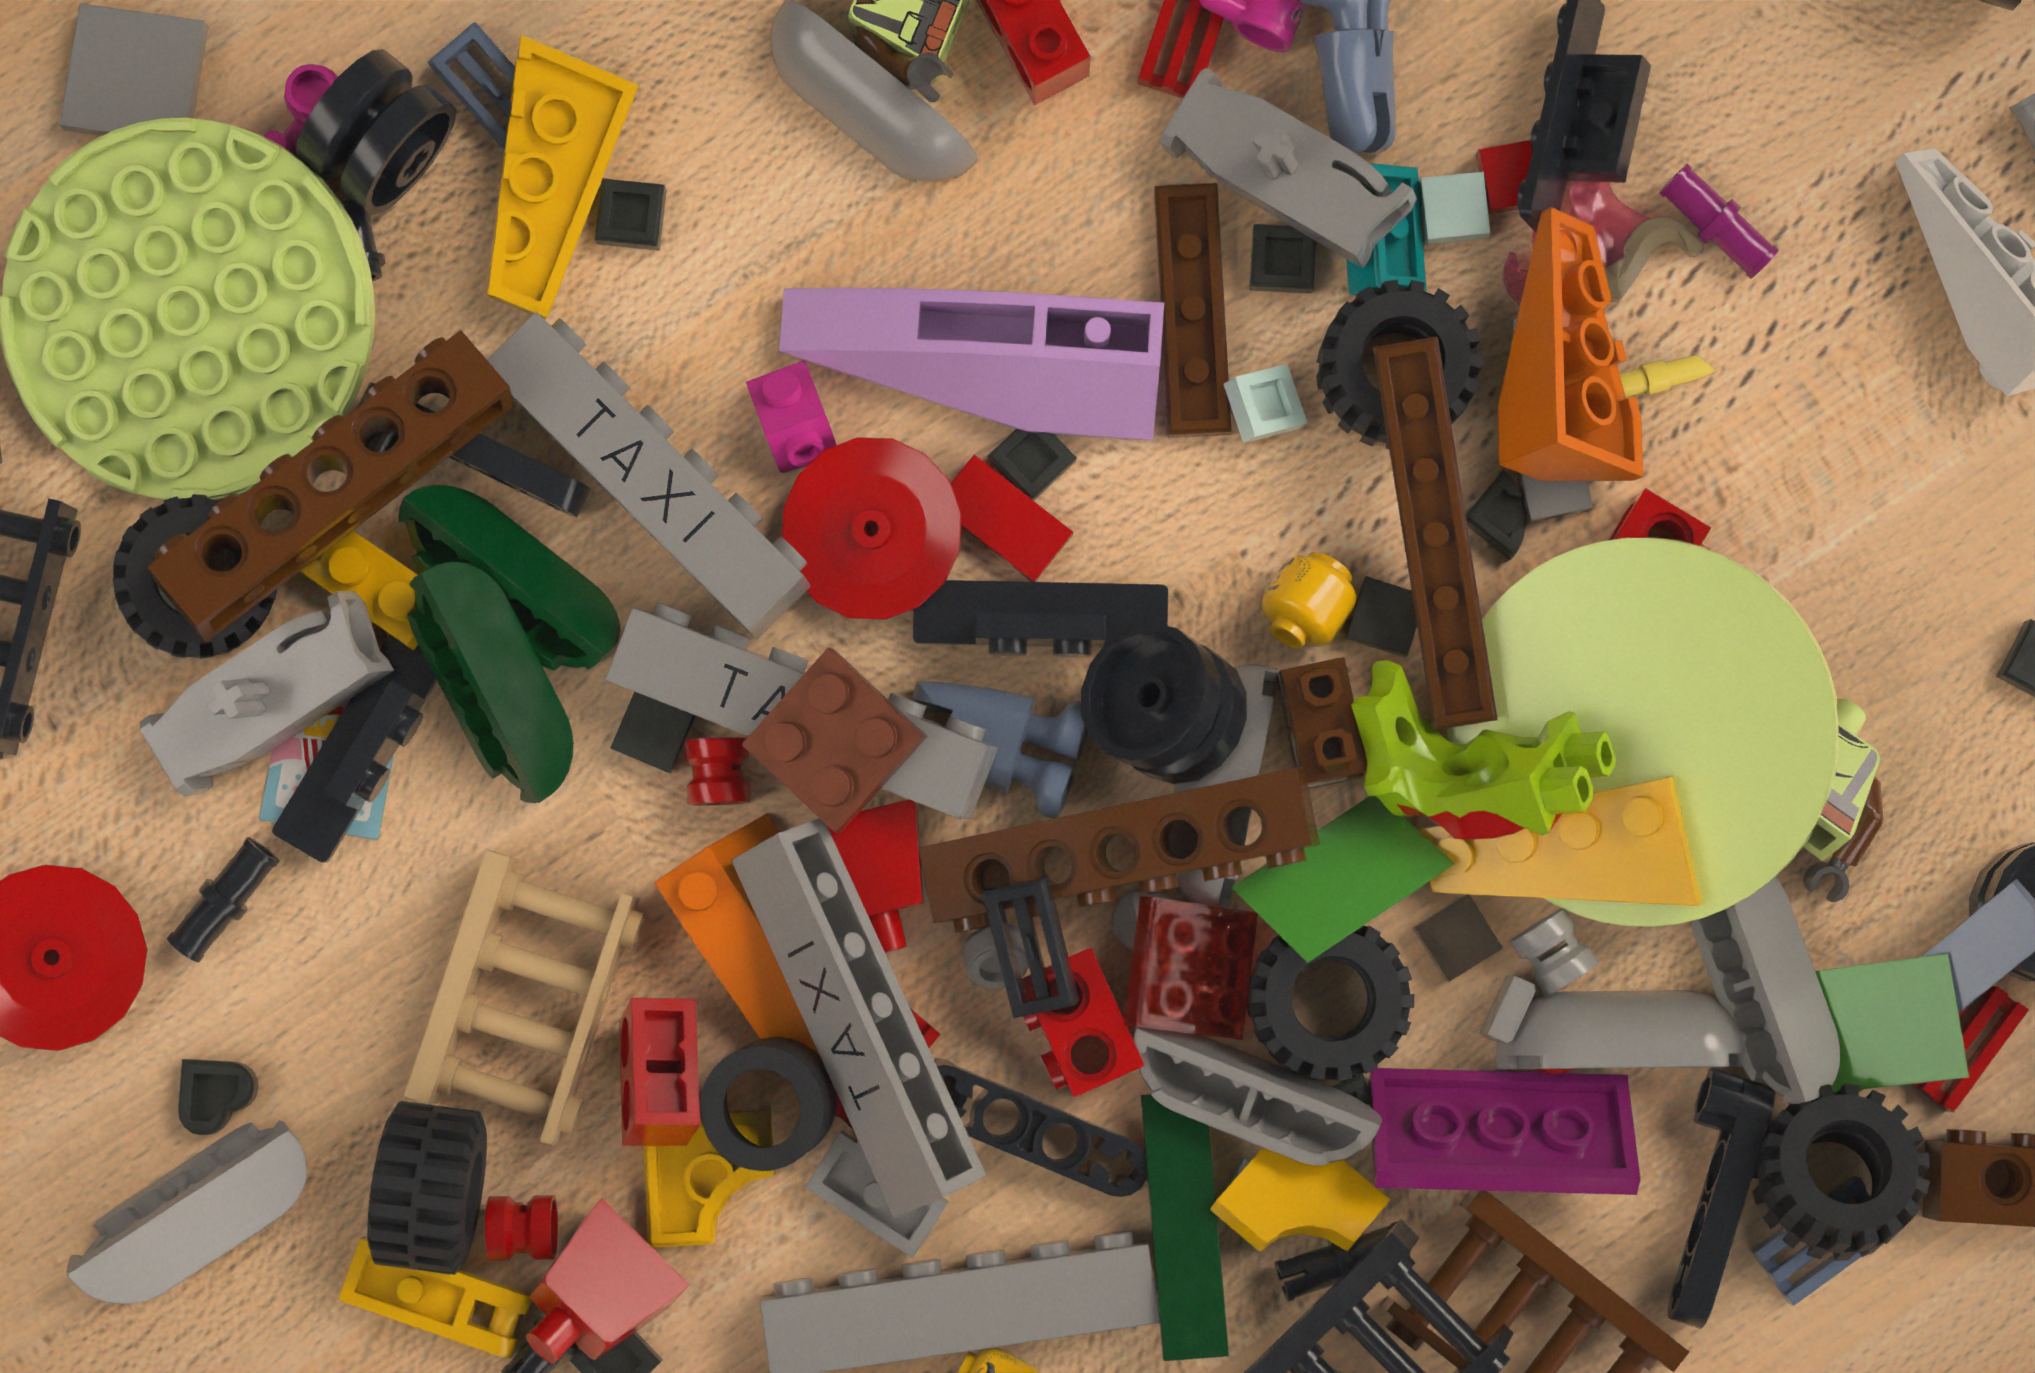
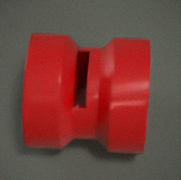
M717 737L685 741V758L692 765L693 777L686 785L687 805L718 806L751 803L750 783L744 778L743 770H741V765L749 759V751L741 745L747 738Z
M535 1195L527 1202V1205H523V1202H515L510 1196H489L485 1211V1246L488 1260L508 1261L515 1254H529L534 1260H554L558 1247V1207L555 1195Z

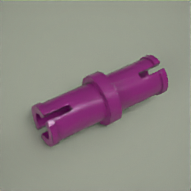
M1688 163L1685 164L1661 189L1659 194L1666 197L1700 229L1697 236L1705 244L1711 240L1752 279L1772 260L1779 249L1769 243L1738 213L1741 206L1735 200L1730 199L1726 202L1691 169L1692 167Z

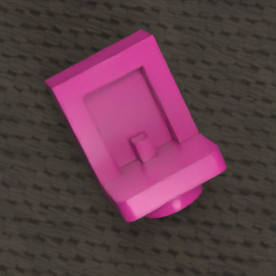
M805 360L746 381L766 439L781 473L808 466L825 449L837 445Z

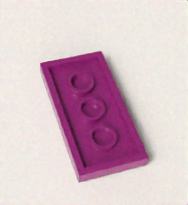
M1376 1068L1370 1072L1368 1082L1369 1104L1382 1118L1380 1128L1372 1139L1375 1188L1637 1195L1641 1178L1628 1075Z

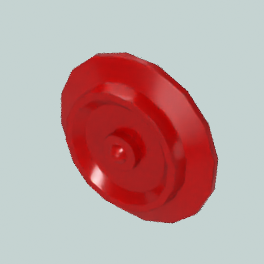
M857 437L825 449L798 474L783 507L782 538L808 563L800 572L811 586L807 593L816 603L850 619L887 620L919 608L945 584L960 552L962 513L950 480L927 454L893 438Z
M46 864L9 874L0 881V1037L21 1048L61 1051L95 1041L126 1016L143 986L148 948L138 914L114 885L83 868Z

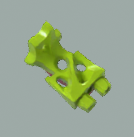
M1381 660L1374 663L1371 667L1373 679L1368 695L1357 697L1351 704L1367 758V772L1364 783L1367 795L1376 796L1393 815L1400 817L1427 816L1431 818L1454 839H1492L1514 834L1524 828L1539 835L1548 834L1562 813L1585 812L1593 800V785L1590 778L1608 777L1616 766V757L1608 734L1605 731L1582 733L1576 714L1571 711L1547 721L1539 737H1519L1487 729L1482 730L1467 744L1458 745L1451 743L1438 733L1437 730L1433 729L1432 720L1422 719L1402 666L1389 660Z

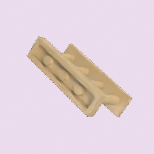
M486 849L403 1097L422 1104L432 1105L439 1103L441 1094L450 1096L453 1090L546 1120L539 1141L554 1145L560 1143L563 1133L573 1135L578 1125L585 1098L576 1096L582 1073L623 949L634 950L643 927L645 913L636 911L640 898L625 893L620 894L614 911L524 882L523 874L515 872L519 859ZM514 906L607 935L595 972L503 943V936L495 933L502 910L512 911ZM494 967L586 996L575 1034L482 1004L483 997L475 995L482 970L492 972ZM473 1029H477L566 1058L555 1094H548L462 1066L463 1060L454 1056L462 1032L471 1034Z

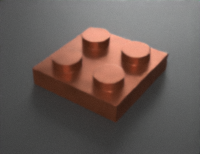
M827 648L741 745L835 833H841L928 736L835 649Z

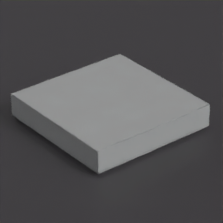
M80 3L59 125L65 131L103 136L113 130L138 122L161 118H194L209 26L204 20Z

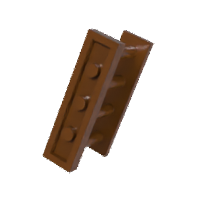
M1469 1190L1461 1200L1459 1205L1472 1215L1465 1223L1469 1230L1427 1283L1445 1302L1451 1297L1490 1245L1496 1249L1504 1240L1523 1255L1516 1264L1521 1270L1474 1329L1484 1342L1504 1323L1509 1328L1541 1286L1548 1289L1555 1280L1574 1296L1567 1305L1572 1311L1524 1373H1558L1592 1327L1599 1330L1605 1321L1625 1336V1339L1618 1346L1623 1352L1607 1373H1641L1644 1368L1651 1371L1657 1362L1668 1370L1675 1372L1688 1355L1689 1351L1488 1191ZM1389 1296L1381 1303L1380 1306L1393 1316L1386 1325V1328L1413 1350L1417 1351L1425 1342L1457 1368L1466 1361L1452 1346L1427 1327L1430 1323L1412 1305L1405 1310Z

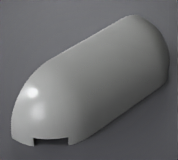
M785 0L775 15L771 29L770 43L774 64L784 83L890 171L909 181H937L953 176L956 178L966 173L978 162L975 151L965 138L943 116L817 14L794 0Z
M1246 664L1234 667L1247 692V720L1239 744L1221 767L1200 780L1176 784L1174 793L1259 775L1274 697H1272L1278 668L1259 664ZM1249 807L1237 811L1231 820L1232 835L1243 845H1245L1252 811ZM1183 820L1176 823L1169 832L1168 844L1172 852L1180 858H1186L1197 847V832L1187 821ZM1202 870L1177 875L1180 887L1175 889L1189 903L1197 908L1215 910L1228 915L1233 891L1231 887L1234 886V881L1238 879V875L1205 882Z
M1775 877L1746 899L1723 911L1702 919L1693 920L1691 925L1717 999L1730 1014L1740 1032L1745 1053H1739L1738 1057L1746 1073L1754 1082L1762 1079L1772 1090L1784 1097L1783 1102L1800 1104L1821 1097L1819 1092L1821 1086L1833 1085L1840 1065V1045L1833 1018L1791 904L1782 885Z
M1689 990L1554 992L1547 996L1539 994L1532 998L1513 1041L1508 1044L1497 1042L1496 1069L1742 1067L1738 1054L1745 1053L1740 1032L1730 1014L1719 1003L1717 998L1705 993Z
M1142 1024L1136 1028L1134 1043L1145 1065L1139 1068L1145 1083L1151 1089V1095L1155 1100L1174 1112L1293 1160L1322 1166L1327 1165L1329 1162L1349 1158L1368 1146L1382 1123L1381 1116L1375 1110L1343 1091L1208 1037L1184 1029Z
M280 1120L274 1128L260 1131L252 1122L233 1130L125 1200L94 1224V1228L100 1235L87 1249L83 1257L81 1255H71L67 1265V1276L87 1295L100 1301L114 1304L144 1302L169 1291L279 1219L295 1204L304 1188L307 1176L306 1158L300 1142L289 1127Z

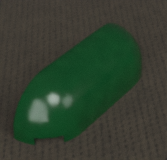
M448 485L420 487L403 498L399 508L398 519L399 522H406L410 540L416 550V553L411 556L416 567L421 572H424L438 564L461 562L473 565L486 572L504 591L543 667L556 670L562 665L590 669L597 665L615 646L620 634V622L613 604L605 593L493 504L470 491Z
M447 562L425 570L414 577L409 585L416 590L415 601L417 609L408 614V621L413 635L477 759L492 779L503 774L508 781L521 790V801L540 803L561 786L571 767L574 743L568 716L508 598L498 583L486 572L467 563Z

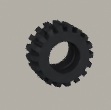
M1398 279L1384 281L1380 289L1373 291L1372 287L1369 286L1358 292L1352 302L1347 301L1339 309L1333 322L1330 323L1318 352L1316 362L1319 363V371L1316 375L1318 390L1323 389L1325 399L1322 403L1328 414L1332 412L1337 414L1341 419L1338 426L1347 434L1352 429L1362 435L1359 442L1373 446L1376 441L1386 443V449H1389L1380 391L1370 383L1362 365L1364 348L1374 337L1387 333L1405 334L1416 340L1438 336L1451 425L1460 417L1475 395L1480 381H1477V377L1483 368V354H1477L1476 349L1481 340L1477 328L1469 330L1465 323L1469 317L1467 311L1462 305H1459L1454 310L1446 303L1450 295L1438 288L1433 295L1423 291L1424 282L1411 280L1408 287H1399Z
M192 494L190 498L178 499V496L164 500L163 504L153 509L152 507L148 508L140 514V518L132 526H129L122 536V541L118 551L116 550L113 563L115 598L126 623L148 645L157 650L160 649L170 653L171 656L180 658H211L238 648L261 627L270 613L278 590L277 588L207 643L202 640L182 614L170 607L162 598L147 566L156 560L154 558L155 553L170 538L181 533H186L188 536L208 521V513L219 501L206 498L207 495ZM234 549L223 550L234 568L239 563L242 553Z
M1363 925L1307 963L1279 934L1273 938L1269 946L1262 950L1255 963L1257 964L1253 974L1249 976L1247 989H1249L1248 1016L1252 1019L1255 1028L1253 1031L1256 1037L1269 1051L1268 1054L1278 1063L1301 1075L1321 1080L1338 1081L1352 1079L1353 1076L1362 1073L1367 1074L1378 1068L1377 1064L1382 1060L1390 1058L1399 1048L1396 1046L1402 1035H1407L1411 1025L1408 1017L1410 1008H1414L1415 995L1410 994L1409 981L1412 980L1409 968L1408 966H1403L1398 957L1401 953L1393 943L1386 942L1380 936L1381 933L1376 929ZM1322 960H1336L1352 967L1362 978L1367 992V1005L1363 1018L1350 1032L1337 1037H1322L1308 1031L1298 1021L1292 1007V990L1296 979L1305 968Z
M1845 1083L1838 1092H1833L1831 1084L1820 1087L1821 1097L1800 1104H1789L1768 1127L1752 1177L1758 1179L1759 1184L1752 1193L1756 1205L1766 1203L1769 1211L1763 1217L1769 1228L1773 1229L1780 1224L1788 1232L1783 1237V1242L1792 1248L1800 1241L1809 1245L1806 1255L1821 1259L1827 1252H1833L1834 1261H1847L1856 1253H1860L1862 1257L1874 1253L1884 1243L1887 1244L1915 1217L1921 1208L1918 1202L1927 1195L1930 1181L1923 1179L1922 1175L1930 1168L1929 1153H1917L1916 1147L1924 1138L1918 1126L1907 1130L1903 1125L1902 1121L1909 1114L1900 1105L1889 1111L1882 1106L1886 1097L1882 1093L1872 1090L1864 1098L1859 1096V1085ZM1819 1142H1835L1855 1151L1863 1159L1871 1175L1872 1193L1870 1199L1860 1204H1846L1835 1201L1823 1194L1813 1183L1806 1164L1807 1148Z
M400 1101L388 1117L382 1132L369 1197L367 1238L375 1265L456 1275L460 1270L472 1246L484 1186L487 1131L480 1111Z

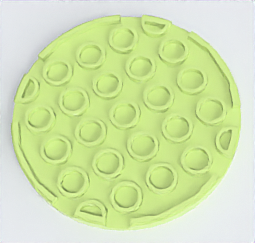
M161 118L138 122L113 130L71 154L50 173L48 182L41 188L29 208L23 209L13 229L4 257L8 258L3 279L2 297L0 296V338L4 358L12 382L33 421L55 447H60L74 461L87 469V473L131 494H139L162 500L178 496V499L190 498L192 494L207 495L206 498L213 500L224 499L234 493L242 495L261 481L260 475L262 471L272 461L285 454H291L293 457L313 442L312 436L314 432L325 421L336 415H342L345 418L360 391L373 345L375 301L370 266L353 221L339 198L311 167L285 147L247 129L212 120Z
M1653 537L1600 541L1570 550L1531 570L1513 584L1484 616L1482 622L1498 720L1448 728V741L1458 745L1467 744L1482 730L1487 729L1519 737H1539L1547 721L1568 711L1575 712L1582 733L1605 731L1608 734L1616 757V766L1608 777L1590 778L1593 792L1673 776L1702 904L1687 906L1544 898L1545 900L1576 915L1604 923L1639 927L1681 924L1723 911L1751 896L1775 878L1805 845L1820 818L1827 799L1830 797L1836 775L1840 744H1838L1837 696L1826 660L1809 627L1791 603L1753 570L1706 547L1679 540Z

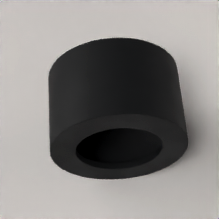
M770 1037L759 1039L740 1048L722 1059L714 1067L706 1079L701 1093L700 1115L705 1134L710 1143L725 1159L745 1169L772 1171L794 1163L823 1140L833 1124L838 1097L818 1053L799 1041L784 1037ZM755 1069L774 1071L785 1077L797 1092L800 1102L799 1121L793 1133L780 1144L760 1147L752 1143L738 1131L730 1117L727 1107L728 1088L738 1076L747 1071Z

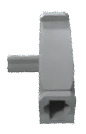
M1207 68L1203 69L1162 132L1160 143L1166 152L1178 158L1186 150L1192 160H1196L1199 166L1205 169L1209 177H1214L1226 189L1352 263L1364 268L1371 257L1374 246L1411 212L1417 199L1413 188L1402 182L1392 193L1383 176L1356 153L1259 97L1227 89L1225 86L1222 87L1223 85L1217 74ZM1364 186L1370 189L1376 196L1366 190Z
M336 591L327 597L331 611L309 613L281 625L190 685L165 713L151 714L140 721L142 734L176 791L183 796L205 793L213 787L211 775L222 774L223 771H230L235 767L245 766L247 762L263 757L394 671L389 660L378 648L366 604L355 591Z

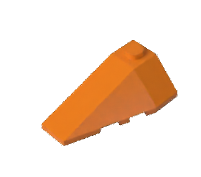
M1552 207L1541 211L1498 402L1499 465L1542 482L1634 481L1644 477L1642 420L1637 398L1625 397L1617 364L1627 361L1622 340L1613 341L1603 309L1610 303L1611 294L1594 226Z
M765 814L709 845L654 883L760 1039L770 1037L793 1039L807 1045L818 1053L731 861L780 833L769 815Z

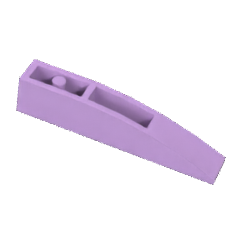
M784 288L779 352L1013 429H1021L1031 433L1042 432L1065 436L1153 442L1164 303L974 290Z

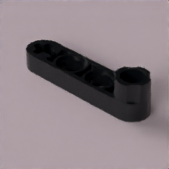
M372 382L369 383V385H368V387H367V389H366V391H365V393H364V395H363V397H362V399H361L359 405L357 406V408H358L359 406H361L363 403H365V402L363 401V398H364L365 394L368 392V390H369L373 385H375V383H372ZM418 403L416 405V407L423 412H435ZM378 432L367 440L365 447L374 452H384L396 444L398 437L390 432ZM483 434L477 435L449 457L575 518L578 517L591 491V488L576 479Z
M934 1059L942 1079L945 1075L952 1076L951 1087L954 1089V1094L951 1099L960 1118L966 1113L963 1106L967 1101V1097L972 1099L973 1086L977 1085L984 1088L972 1103L970 1122L968 1124L962 1122L969 1137L1111 1196L1124 1197L1132 1195L1141 1189L1147 1180L1146 1154L1139 1145L1126 1136L956 1066L949 1060ZM1007 1099L1012 1101L1018 1109L1019 1117L1017 1124L1006 1134H992L984 1126V1111L993 1101ZM1060 1123L1070 1125L1077 1136L1074 1151L1062 1159L1048 1157L1042 1147L1043 1135L1047 1129ZM1092 1135L1101 1137L1093 1148L1107 1156L1117 1158L1122 1149L1128 1150L1126 1160L1134 1166L1130 1176L1119 1174L1114 1182H1108L1110 1172L1101 1164L1089 1159L1087 1160L1086 1172L1077 1170L1089 1154Z
M1713 1067L1708 1070L1706 1078L1700 1086L1693 1120L1697 1124L1719 1130L1720 1133L1668 1304L1669 1319L1698 1329L1704 1327L1711 1314L1775 1102V1091L1768 1085L1754 1082Z

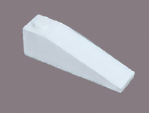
M1937 149L1903 153L1895 163L1967 348L1979 362L1980 373L1991 386L2001 390L2005 396L2035 389V258L2030 252L2035 247V242L2022 229L2016 233L2009 227L1998 224L1990 217L1989 214L1992 213L1993 208L1990 199Z

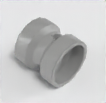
M1563 908L1538 921L1510 941L1519 957L1529 960L1536 970L1534 981L1544 996L1565 987L1599 963L1590 947L1580 944L1574 936L1575 924ZM1563 940L1566 941V943L1562 946L1558 947L1557 949L1548 953L1544 957L1540 958L1539 955L1548 951L1549 949L1556 946Z

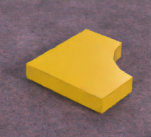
M772 1110L729 1112L735 1127L746 1139L760 1147L774 1146ZM701 1115L700 1126L687 1146H644L648 1244L652 1248L714 1244L718 1217L731 1195L750 1181L775 1175V1170H749L725 1159L713 1147L705 1134Z
M1263 1147L1219 1196L1210 1210L1259 1252L1277 1239L1299 1234L1325 1238L1348 1251L1384 1209L1390 1199L1344 1160L1329 1162L1327 1165L1322 1166L1310 1165Z

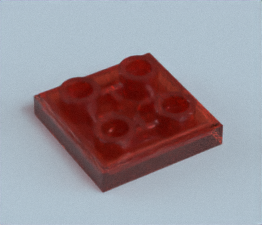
M1140 896L1124 1025L1243 1040L1258 914L1238 909Z

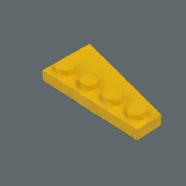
M521 35L518 40L486 296L530 315L537 312L546 320L639 85L524 35Z
M1673 776L1593 792V800L1585 812L1562 813L1551 831L1545 835H1539L1524 828L1507 836L1492 839L1466 840L1454 839L1440 825L1419 830L1455 863L1430 880L1432 893L1687 906L1702 904Z

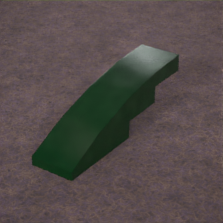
M1151 1094L1140 1095L1144 1148L1147 1159V1187L1156 1291L1158 1295L1163 1361L1228 1357L1217 1215L1210 1210L1216 1199L1209 1127L1204 1123L1166 1108L1155 1100Z

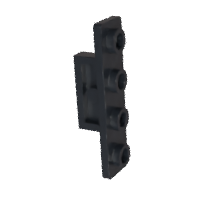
M1567 0L1561 6L1558 13L1557 30L1559 37L1554 59L1547 65L1544 74V89L1546 93L1541 117L1534 123L1531 131L1532 157L1527 178L1521 181L1517 194L1519 215L1536 233L1541 211L1550 207L1561 210L1567 181L1626 182L1651 65L1643 55L1596 54L1605 14V6L1600 0Z
M946 580L945 584L919 608L913 610V640L917 644L989 645V654L997 656L1027 655V646L1053 647V656L1090 657L1092 648H1103L1107 641L1129 627L1149 623L1168 626V588L1163 584Z
M390 634L381 647L380 652L389 660L394 671L349 700L272 829L276 837L322 863H327L331 860L365 801L372 802L384 787L390 774V769L386 766L398 746L405 747L417 732L423 719V713L419 711L437 683L419 645L413 651Z

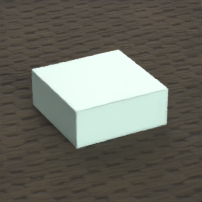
M1484 172L1423 177L1420 179L1419 192L1425 245L1488 238L1491 232Z
M1288 364L1236 376L1223 384L1243 444L1291 432L1307 424Z

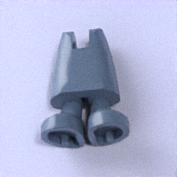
M1298 0L1305 5L1326 9L1330 13L1335 32L1323 33L1314 37L1322 75L1330 138L1354 153L1386 151L1392 146L1396 132L1393 63L1394 31L1388 30V9L1391 0Z
M934 681L916 682L911 700L931 707L937 712L951 713L953 717L986 729L982 741L999 747L984 787L1006 795L1012 782H1017L1029 788L1035 794L1037 807L1043 816L1052 819L1060 817L1073 782L1075 766L1061 761L1031 757L1022 754L1020 749L1021 745L1027 742L1048 749L1062 757L1078 761L1088 732L1081 717V701L1069 703L1058 716L1046 717L1034 714L1036 698L971 685Z

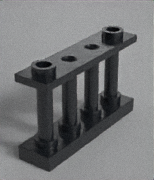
M48 498L43 519L0 509L1 536L37 544L28 581L0 575V601L21 605L13 641L0 640V666L6 667L0 688V752L16 755L19 743L27 741L32 730L34 708L29 706L65 559L66 557L71 558L75 554L81 534L80 521L75 520L78 510L62 501Z
M1400 1219L1244 1373H1286L1288 1370L1291 1373H1337L1321 1357L1325 1350L1317 1343L1333 1327L1342 1335L1348 1331L1388 1373H1425L1366 1313L1370 1306L1362 1298L1379 1282L1387 1290L1394 1287L1466 1360L1453 1373H1499L1510 1361V1357L1504 1350L1507 1348L1514 1333L1504 1323L1484 1342L1412 1269L1416 1262L1408 1254L1420 1237Z

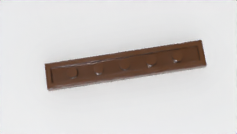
M1438 336L1373 347L1433 729L1438 730L1496 721L1498 718Z

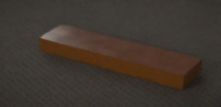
M1217 183L1155 186L1154 205L1160 302L1164 303L1162 346L1168 438L1231 435V408L1223 385L1229 381L1218 185Z

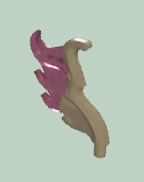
M1573 182L1570 190L1571 208L1568 215L1594 226L1611 294L1610 302L1621 301L1638 277L1650 255L1659 246L1665 244L1677 245L1689 257H1696L1703 248L1702 242L1688 227L1678 220L1669 217L1648 218L1629 208L1613 193L1610 182ZM1533 229L1531 239L1532 249L1536 237V232ZM1509 252L1503 267V282L1509 296L1520 306L1528 270L1519 269L1516 253ZM1517 318L1511 321L1513 335Z

